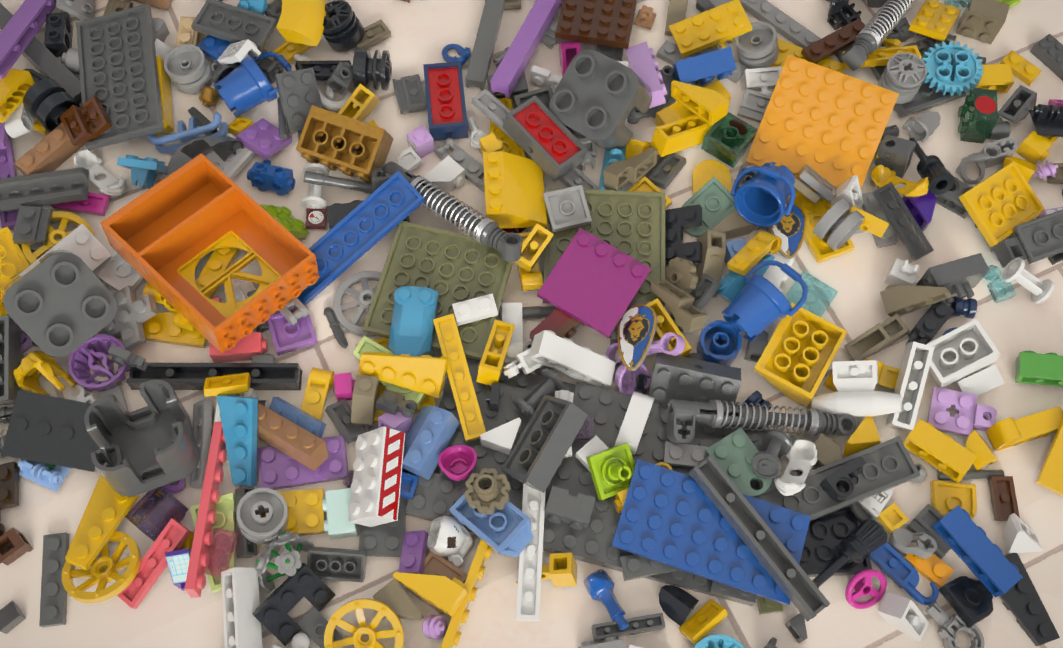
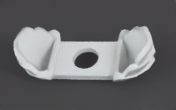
M83 149L74 155L75 168L83 167L88 169L90 172L89 181L100 192L112 196L123 194L126 179L123 177L116 179L100 165L102 162L101 158L97 157L94 152ZM102 174L106 176V179L97 181L95 176Z
M798 439L794 441V445L786 454L789 463L782 477L774 478L776 488L784 496L796 494L806 486L804 482L809 471L817 462L816 446L809 440ZM792 470H800L803 474L792 476L790 472Z

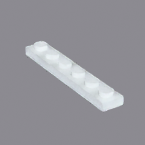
M523 484L522 512L531 520V531L534 538L519 554L516 620L539 622L545 492H540Z

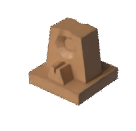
M643 5L638 11L634 25L651 30L657 14L653 13L652 7Z

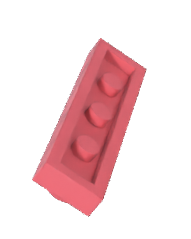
M171 518L142 558L140 568L133 581L117 596L131 608L137 609L168 566L165 552L179 550L191 534V531L178 520Z

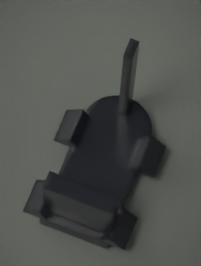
M642 373L638 374L634 391L647 392L644 385L647 383V378L650 379L651 376Z

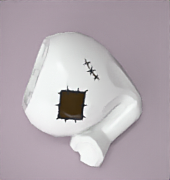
M442 516L434 519L429 528L428 548L438 556H448V560L454 566L461 567L464 556L474 545L473 537L453 517Z

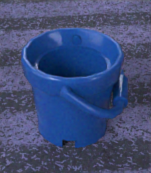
M769 162L761 167L745 168L738 174L730 194L734 196V206L738 214L745 221L754 226L770 227L780 222L783 215H790L796 195L794 189L795 178L786 166L782 165L780 168L774 166L775 162ZM756 171L750 180L738 188L739 182L744 175ZM789 195H790V200H789L788 206H787V208H786V202H787V200H788V198H789Z

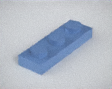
M280 397L272 398L269 406L270 410L322 438L327 424Z

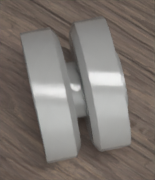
M752 22V31L735 38L739 62L746 66L747 69L767 68L778 59L779 55L776 30L769 23Z
M193 44L176 46L169 51L164 59L163 65L167 75L171 78L177 90L182 93L194 94L201 92L204 86L208 87L212 81L213 71L203 51Z
M844 199L832 206L813 230V233L819 239L828 237L826 244L833 251L843 246L865 220V217L858 211L850 213L851 205Z
M256 488L247 492L240 499L236 509L237 522L242 535L249 541L257 544L271 543L279 533L286 530L288 525V508L284 497L276 490Z

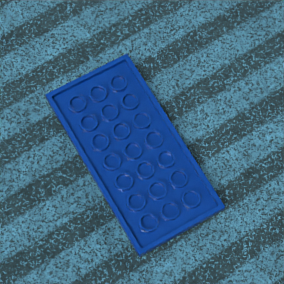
M637 459L611 544L612 547L784 605H790V599L691 476ZM743 494L797 563L800 564L811 516Z

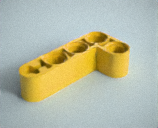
M1058 406L1016 420L1013 417L998 421L985 432L994 451H1000L1057 433L1063 419V411Z

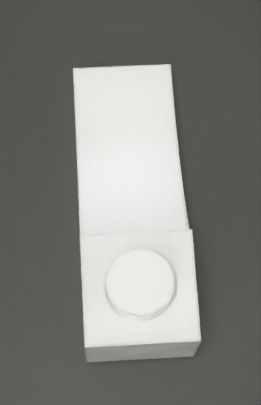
M502 303V321L515 325L504 364L512 362L519 364L515 356L523 352L522 303Z

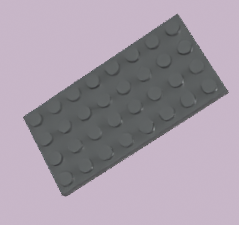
M149 4L77 22L82 105L92 96L99 98L112 124V127L85 143L88 151L164 131L152 13Z

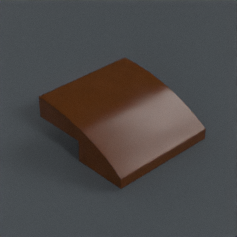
M95 96L89 98L80 107L72 105L60 116L63 126L74 146L86 143L112 127L99 98Z

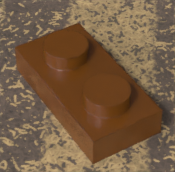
M1013 476L989 477L988 482L994 520L1008 521L1009 516L1013 513L1020 518Z

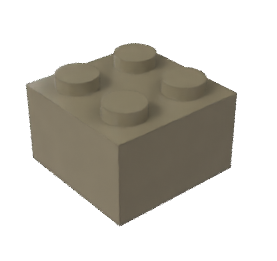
M970 0L960 17L956 34L992 44L1006 21L1010 5L996 0Z

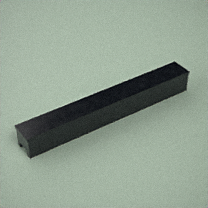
M149 363L146 371H142L135 366H129L130 373L126 383L131 387V390H140L139 385L149 380L166 381L172 386L173 390H203L206 378L249 373L251 378L250 388L254 390H301L303 371L298 363Z

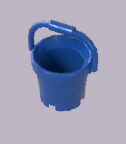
M274 52L262 53L254 58L248 55L240 62L241 64L213 85L215 89L220 87L217 91L232 112L236 109V112L233 113L235 117L265 101L271 102L277 99V87L273 89L256 62L266 57H275L287 72H291L292 66L283 55Z
M774 260L763 261L754 266L744 276L745 286L721 313L724 314L723 318L731 323L737 331L746 333L743 336L744 339L752 342L779 318H784L787 315L793 316L807 300L808 288L806 282L802 279V275L788 264ZM768 265L781 268L780 270L800 283L803 290L801 299L792 308L789 301L777 287L755 272Z

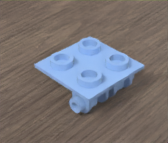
M20 459L18 462V467L21 470L19 476L55 492L58 491L71 469L56 466L51 470L44 463Z

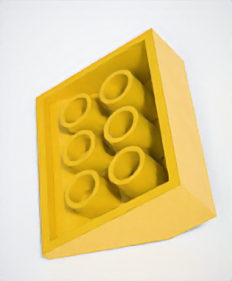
M504 151L483 152L486 216L498 223L500 229L535 227L537 223L542 227H547L546 207L543 199V171L534 160Z
M792 302L790 303L792 308L796 305ZM801 307L793 316L787 315L781 319L754 370L786 397L807 407L848 331Z

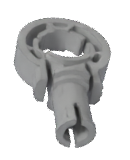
M933 601L925 608V611L939 624L937 633L942 637L944 648H959L956 640L960 631H965L969 637L975 638V640H971L970 648H984L983 634L976 625L968 628L957 614L949 616L937 601Z

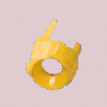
M42 351L30 352L28 356L22 359L20 366L13 371L18 386L33 393L51 396L40 387L39 377L41 374L59 391H64L66 386L55 375L64 379L72 387L78 384L70 374L65 372L55 362L54 357Z

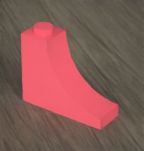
M220 297L211 298L214 301L222 303ZM252 332L223 354L210 343L209 356L214 363L252 360L253 355L268 352V341L263 338L261 332Z

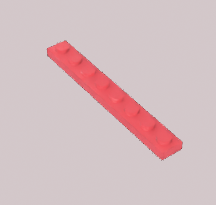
M214 422L184 588L191 598L201 597V591L206 585L205 567H208L210 561L208 550L209 545L213 543L212 526L217 520L215 509L216 503L220 501L219 485L220 482H223L224 478L222 467L223 463L227 460L222 422Z

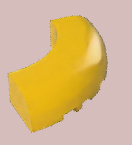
M282 0V11L276 26L277 30L288 42L317 47L324 30L323 22L326 16V0Z

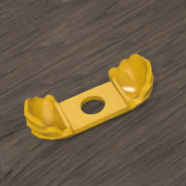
M882 164L874 167L870 172L873 184L878 188L892 182L894 187L898 184L906 185L903 188H896L899 194L906 197H920L928 192V177L920 179L917 183L895 177L896 172L891 171Z

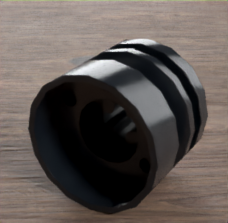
M334 0L325 5L326 16L323 22V35L326 41L336 51H347L354 48L363 38V25L348 2Z
M355 49L353 57L354 88L356 89L359 84H362L369 89L370 82L373 81L375 90H379L381 82L382 90L387 91L392 77V62L389 50H383L382 57L380 50H375L374 56L371 58L369 49Z

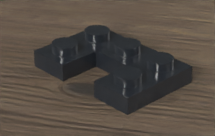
M700 204L665 210V267H669V261L676 257L691 260L693 264L702 263V243L700 241L683 243L684 228L702 226V207Z
M303 562L302 566L297 569L296 574L289 576L252 614L286 646L294 635L302 630L287 613L303 597L320 611L336 594Z

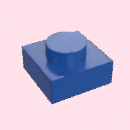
M402 472L400 497L413 498L419 477Z

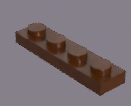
M857 19L803 48L801 54L807 61L817 64L852 45L855 42L856 36L866 25L860 19Z

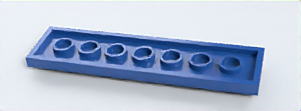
M399 171L392 175L309 248L316 255L319 278L315 284L308 286L297 297L303 305H307L425 202L420 193Z

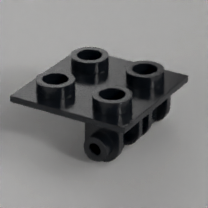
M1038 104L1034 106L1033 110H1029L1037 135L1063 137V106L1056 105L1054 107V105Z

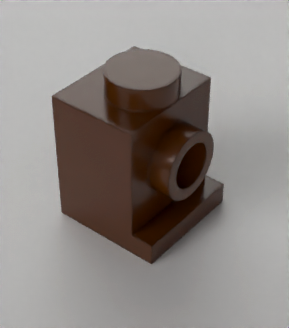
M14 527L0 536V563L7 566L26 552L33 550L23 533Z

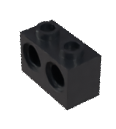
M66 13L46 14L44 45L56 58H60L63 52L67 53L68 49L72 47L73 26Z

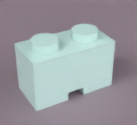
M351 488L325 491L326 498L322 499L323 511L327 512V520H324L325 534L328 533L332 540L358 536L357 524L349 522L348 509L351 503Z

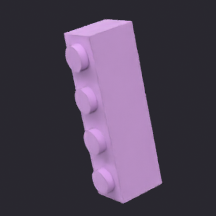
M646 41L625 49L631 69L651 89L652 102L649 108L665 104L664 95H667V90L664 83L660 84L663 82L661 72H656L659 70L653 48H648Z

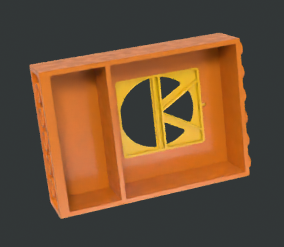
M202 153L100 223L110 246L221 354L226 350L232 349L239 340L250 335L253 329L265 323L276 311L282 310L286 303L293 298H297L304 289L315 284L319 278L316 255ZM220 248H237L248 252L247 255L199 290L195 282V270L199 261L206 254ZM257 260L262 269V276L240 272V270L252 261ZM231 277L257 283L260 286L252 296L237 302ZM224 283L226 303L217 302L207 297L208 294Z

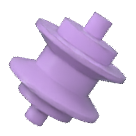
M1046 160V165L1044 166L1037 164V173L1034 176L1035 178L1039 176L1040 179H1044L1046 182L1047 177L1050 175L1055 178L1056 169L1059 166L1058 164L1053 165L1052 162L1049 163Z
M437 615L427 616L422 625L424 635L433 639L443 638L448 629L446 619L443 616Z

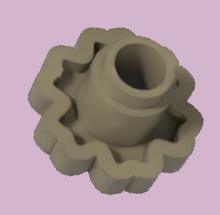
M676 257L671 259L669 267H665V280L689 295L690 290L696 288L699 276L695 273L696 266L693 262L684 258Z
M483 468L480 474L472 473L465 483L468 489L464 493L465 499L470 508H477L479 514L492 515L495 509H504L510 500L508 494L511 489L510 483L504 474L498 475L497 470L494 468Z

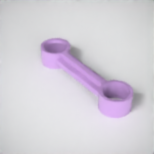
M666 333L662 336L661 340L652 341L647 355L664 352L677 356L683 352L685 341L680 335ZM675 337L677 341L676 347L670 351L668 348L669 341ZM613 343L608 347L606 356L616 362V365L623 364L621 358L618 361L615 359L618 343Z

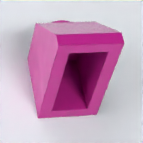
M577 41L559 42L562 77L572 59L581 52L580 43Z

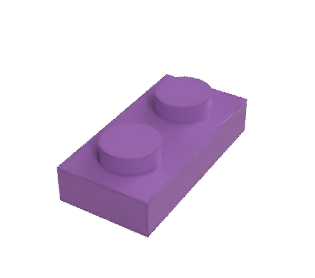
M425 530L404 533L398 572L423 574L429 535Z

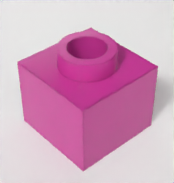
M351 372L334 374L335 395L338 401L343 399L346 401L352 400L356 379L353 380Z

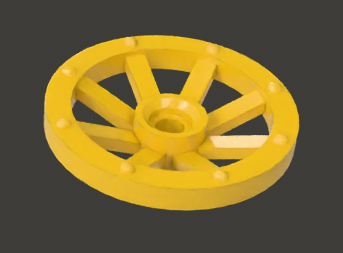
M52 211L51 221L61 220L58 230H55L50 225L46 245L41 246L33 253L30 250V244H21L23 254L31 265L59 242L56 241L57 238L62 240L72 232H65L68 222L77 226L83 224L94 235L91 226L76 214L65 211Z
M115 531L101 550V557L95 559L91 564V568L87 571L84 569L75 570L76 566L66 561L62 570V584L68 594L73 599L82 603H99L111 599L129 586L137 575L141 564L140 548L131 536ZM108 542H119L117 549L110 558ZM128 546L130 550V556L119 561L123 552ZM128 566L123 575L117 573V571ZM92 577L79 586H74L73 578ZM115 581V583L106 588L108 582ZM98 583L95 592H84Z
M370 598L355 599L342 605L330 618L325 629L324 647L340 648L354 644V648H386L377 639L395 637L394 648H403V625L395 611L387 604ZM363 608L378 611L370 625L366 623ZM355 609L359 628L343 620L342 616ZM383 616H386L393 629L376 631L375 628ZM336 625L354 634L353 636L333 641ZM362 634H368L369 639H363Z

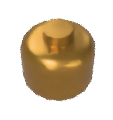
M204 86L199 94V100L202 102V105L208 108L209 106H216L220 98L215 89Z

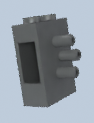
M978 253L928 268L916 286L946 287L952 294L957 293L960 299L964 297L971 298L975 295L972 288L977 286L990 269L982 254ZM950 297L945 299L947 304H951L954 302V298Z

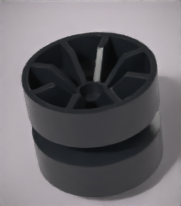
M54 79L38 81L28 89L23 98L24 107L49 132L62 123L60 116L72 105L80 107L79 103Z

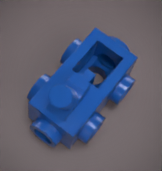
M268 159L264 160L263 163L255 162L247 172V180L251 181L252 187H257L262 192L270 190L275 191L277 195L283 196L289 194L295 187L296 180L293 177V170L271 165V161Z

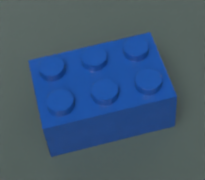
M731 46L677 61L671 66L675 81L691 85L699 83L700 86L711 83L714 78L718 80L726 79L737 69Z

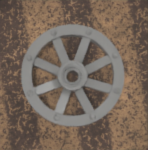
M363 271L353 274L340 284L335 293L333 307L336 318L345 330L354 335L362 337L364 335L366 337L377 336L364 333L363 327L356 325L364 312L368 314L377 288L376 285L372 290H369L368 280L379 281L381 272ZM361 282L363 291L359 292L351 287ZM345 294L357 298L342 305ZM358 307L349 322L342 312Z

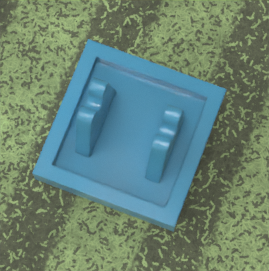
M126 155V158L118 157L117 165L131 169L132 186H137L139 181V187L142 189L146 183L147 189L153 187L157 174L167 175L168 166L165 165V162L158 161L155 158L145 157V159L138 158V156Z

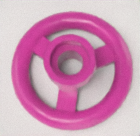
M866 569L855 574L848 582L845 590V597L849 605L857 609H866L878 603L886 592V578L883 573L875 569ZM872 576L879 579V590L874 589L871 585ZM861 596H873L871 599L865 602L855 601Z

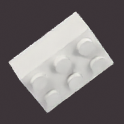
M977 319L926 344L935 347L928 372L940 388H945L997 361L1000 355Z

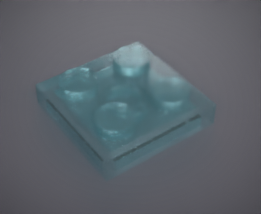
M803 271L801 275L802 279L806 282L808 295L802 308L822 317L838 291L808 272ZM795 282L785 297L789 303L797 304L801 299L803 290L800 283Z

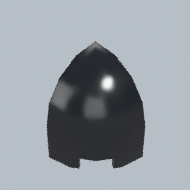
M673 585L662 586L659 592V604L663 612L680 626L699 602L698 599L685 590Z

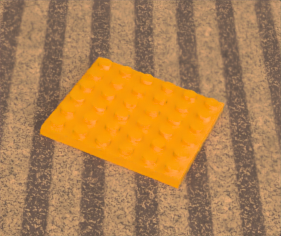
M788 54L745 162L756 167H761L769 162H775L774 166L780 168L784 165L799 181L801 179L799 177L801 169L807 164L832 184L836 190L841 184L853 175L858 176L861 189L899 93Z

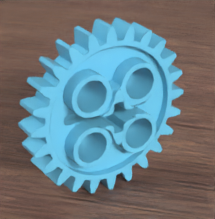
M942 41L941 46L936 43L934 48L929 47L922 58L927 67L924 83L930 82L929 88L935 86L936 93L939 90H943V95L946 92H950V95L953 96L954 92H957L960 96L962 91L967 94L970 89L973 90L978 85L983 75L982 70L984 66L981 65L982 59H977L978 53L972 54L973 48L967 50V44L961 47L960 42L953 45V42L950 41L946 45Z

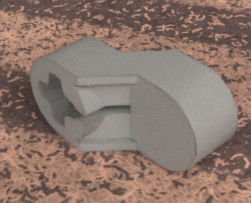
M898 528L889 537V544L901 554H914L920 558L928 559L937 550V542L924 532L912 533L907 529Z

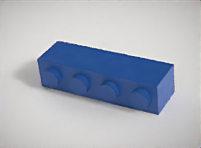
M959 505L949 510L932 525L935 531L994 597L1005 594L1023 578L1017 566L1007 560L1002 550L989 540L985 531L971 520L969 513Z

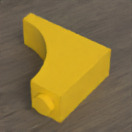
M11 68L4 79L0 78V123H4L22 104L26 92L35 84L29 71Z

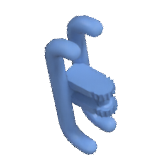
M215 113L213 121L207 125L198 127L196 119L191 117L189 118L188 130H186L184 121L180 120L177 123V133L158 138L155 133L147 136L159 153L171 154L187 142L198 139V135L214 131L219 125L220 129L217 133L203 137L225 136L228 131V124L226 122L221 123V114ZM179 140L181 141V143H177V144H174V145L163 146L164 144H167V143H171V142H175V141H179Z

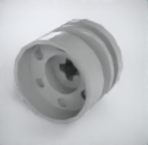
M906 52L897 53L889 59L878 82V86L899 93L895 104L908 103L914 99L927 75V67L924 61L917 55Z

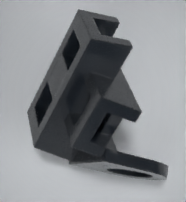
M836 0L830 1L827 22L834 30L846 26L857 19L861 20L860 15L862 12H856L853 9L855 7L854 3L849 5L845 0H839L835 4Z

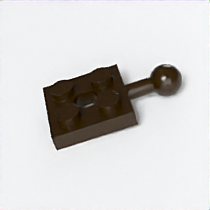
M16 462L0 465V522L1 510L19 506V467ZM0 523V536L5 533V526Z

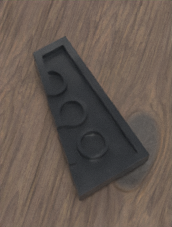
M1018 553L1005 555L1009 562L1017 566L1023 578L1005 594L999 596L1003 601L1002 604L1017 618V623L1035 646L1060 638Z

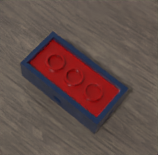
M461 61L423 64L429 133L434 141L446 140L448 137L451 139L468 138Z

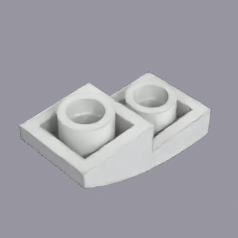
M996 364L957 381L961 392L977 396L1005 383Z

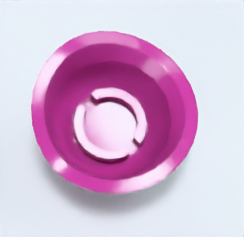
M467 445L448 447L438 456L440 469L454 481H463L469 478L477 462L476 451Z

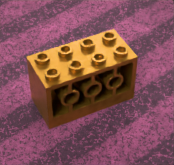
M312 105L296 150L301 153L302 158L307 159L306 161L310 163L319 162L330 170L335 171L337 168L347 176L353 177L355 174L361 180L371 182L372 171L385 164L394 139L385 129Z

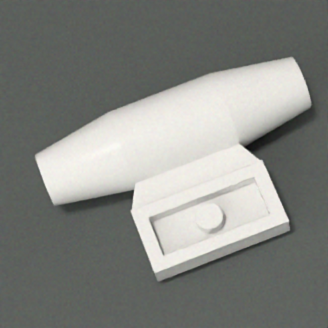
M877 360L832 361L833 383L838 391L815 395L812 398V409H817L822 413L850 414L857 417L902 412L901 394L874 391L878 383Z

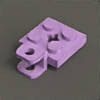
M934 386L931 393L927 422L931 423L939 431L968 437L973 429L986 431L996 423L997 410L988 405H976L977 395ZM954 407L957 414L951 417L946 408Z

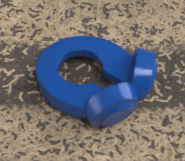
M449 44L443 48L442 57L446 62L461 61V66H463L469 59L471 50L468 47L464 49L458 44ZM451 49L457 50L458 55L462 57H451L447 54V52Z

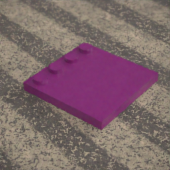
M579 228L538 291L537 297L609 338L647 278L651 268L584 229Z

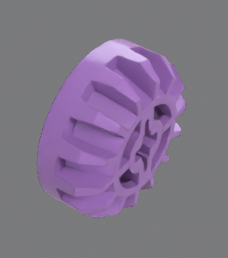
M105 334L94 335L70 354L68 361L70 375L80 386L89 392L93 390L104 392L103 390L106 388L113 389L120 380L124 382L126 379L125 373L130 371L129 366L125 364L124 367L118 365L116 374L113 372V358L110 360L106 356L110 355L108 353L111 345H115L125 349L124 345L113 336ZM97 361H99L101 364L103 363V366L105 368L103 369L101 365L97 363ZM90 368L95 372L90 375ZM99 376L108 377L109 379L106 381H97L94 378Z

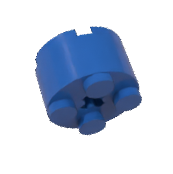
M722 320L713 321L702 330L696 346L697 353L703 355L707 362L730 366L741 349L742 336L731 323Z

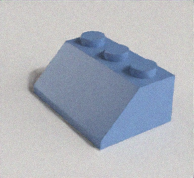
M434 405L421 408L405 437L402 469L427 480L430 479L438 464L439 454L447 448L460 423L453 413Z

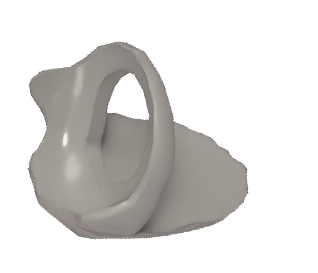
M929 111L923 113L918 118H909L902 129L909 132L910 138L924 142L939 126L941 116L939 112Z
M973 153L961 160L956 172L959 173L964 182L976 184L985 175L984 161L991 158L986 153ZM969 163H976L980 169V175L976 180H971L966 175Z

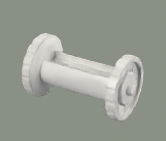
M310 163L305 165L303 169L304 174L305 171H310L327 176L330 175L329 168L319 163ZM308 183L307 197L302 198L300 201V207L303 210L307 211V208L326 209L327 202L322 199L323 185Z
M1015 258L1010 261L1002 272V280L1005 282L1015 280L1031 292V300L1036 304L1042 303L1052 294L1055 287L1053 281L1050 279L1041 281L1025 270V261L1021 258Z

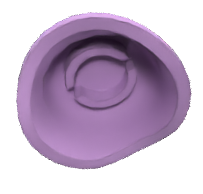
M643 363L635 371H629L624 364L617 368L614 374V381L621 393L632 396L638 374L642 373L650 376L648 368ZM651 377L650 379L647 378V383H645L644 388H648L651 381Z

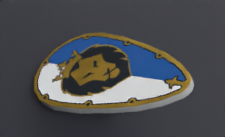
M793 204L790 215H783L780 222L769 227L770 234L782 239L779 253L785 259H792L801 248L806 230L805 213L796 204Z
M638 304L630 307L618 322L617 339L619 353L623 364L629 371L637 370L642 364L655 335L657 314L648 305Z

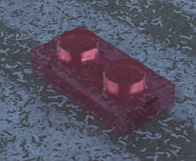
M219 528L214 529L213 543L209 545L208 550L210 561L208 567H205L204 574L221 578V572L228 570L239 535L237 532Z

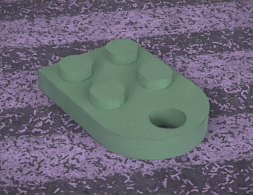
M715 177L682 205V207L700 204L702 207V226L692 229L684 228L683 231L692 237H700L707 230H712L736 209L734 206V196H731L730 192Z
M741 427L704 451L707 457L711 455L742 494L757 498L763 495L771 485L772 479L761 478L752 470V458L759 451ZM758 480L761 483V489L754 490L750 486V481Z

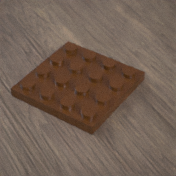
M563 0L555 38L628 49L637 0Z

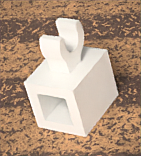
M896 258L889 269L884 283L888 285H916L919 280V276H917L919 265L916 264L914 266L908 263L909 260L903 261Z

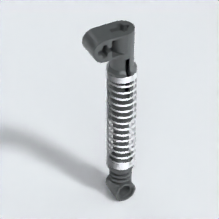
M887 0L856 36L854 44L840 58L852 71L858 69L868 59L867 56L877 50L915 4L916 0Z
M392 161L372 171V193L399 171L425 199V202L421 204L424 208L440 216L441 219H445L446 222H450L451 225L459 228L460 231H464L465 234L473 237L477 242L483 245H490L498 250L503 260L515 262L521 258L523 239L519 234L507 233L500 229L498 223L478 212L420 175L416 176Z
M671 399L667 409L666 434L668 440L674 444L688 443L694 438L695 423H702L712 428L739 429L741 427L746 431L750 429L751 431L757 430L760 432L763 430L767 432L772 426L774 429L777 426L776 429L780 428L781 431L786 427V434L795 433L797 435L817 436L822 433L844 436L852 435L858 428V422L850 414L822 413L812 408L805 410L802 407L799 410L798 407L794 409L790 406L788 408L785 406L780 408L778 405L775 407L769 405L767 407L766 404L760 406L758 403L754 406L753 403L747 405L745 402L741 405L740 402L734 404L733 401L728 404L727 401L721 402L720 400L701 402ZM769 407H772V412H768ZM782 408H785V413H781ZM789 409L792 410V414H788ZM795 409L798 410V414H794ZM700 411L708 412V414H701ZM676 421L685 422V426L676 425ZM842 421H843L844 424H845V428H844V429H843L842 426H841ZM678 430L683 432V436L678 434Z

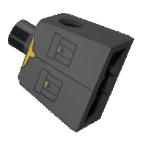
M886 135L877 147L874 164L876 166L882 164L891 171H895L896 176L903 178L910 166L916 142Z

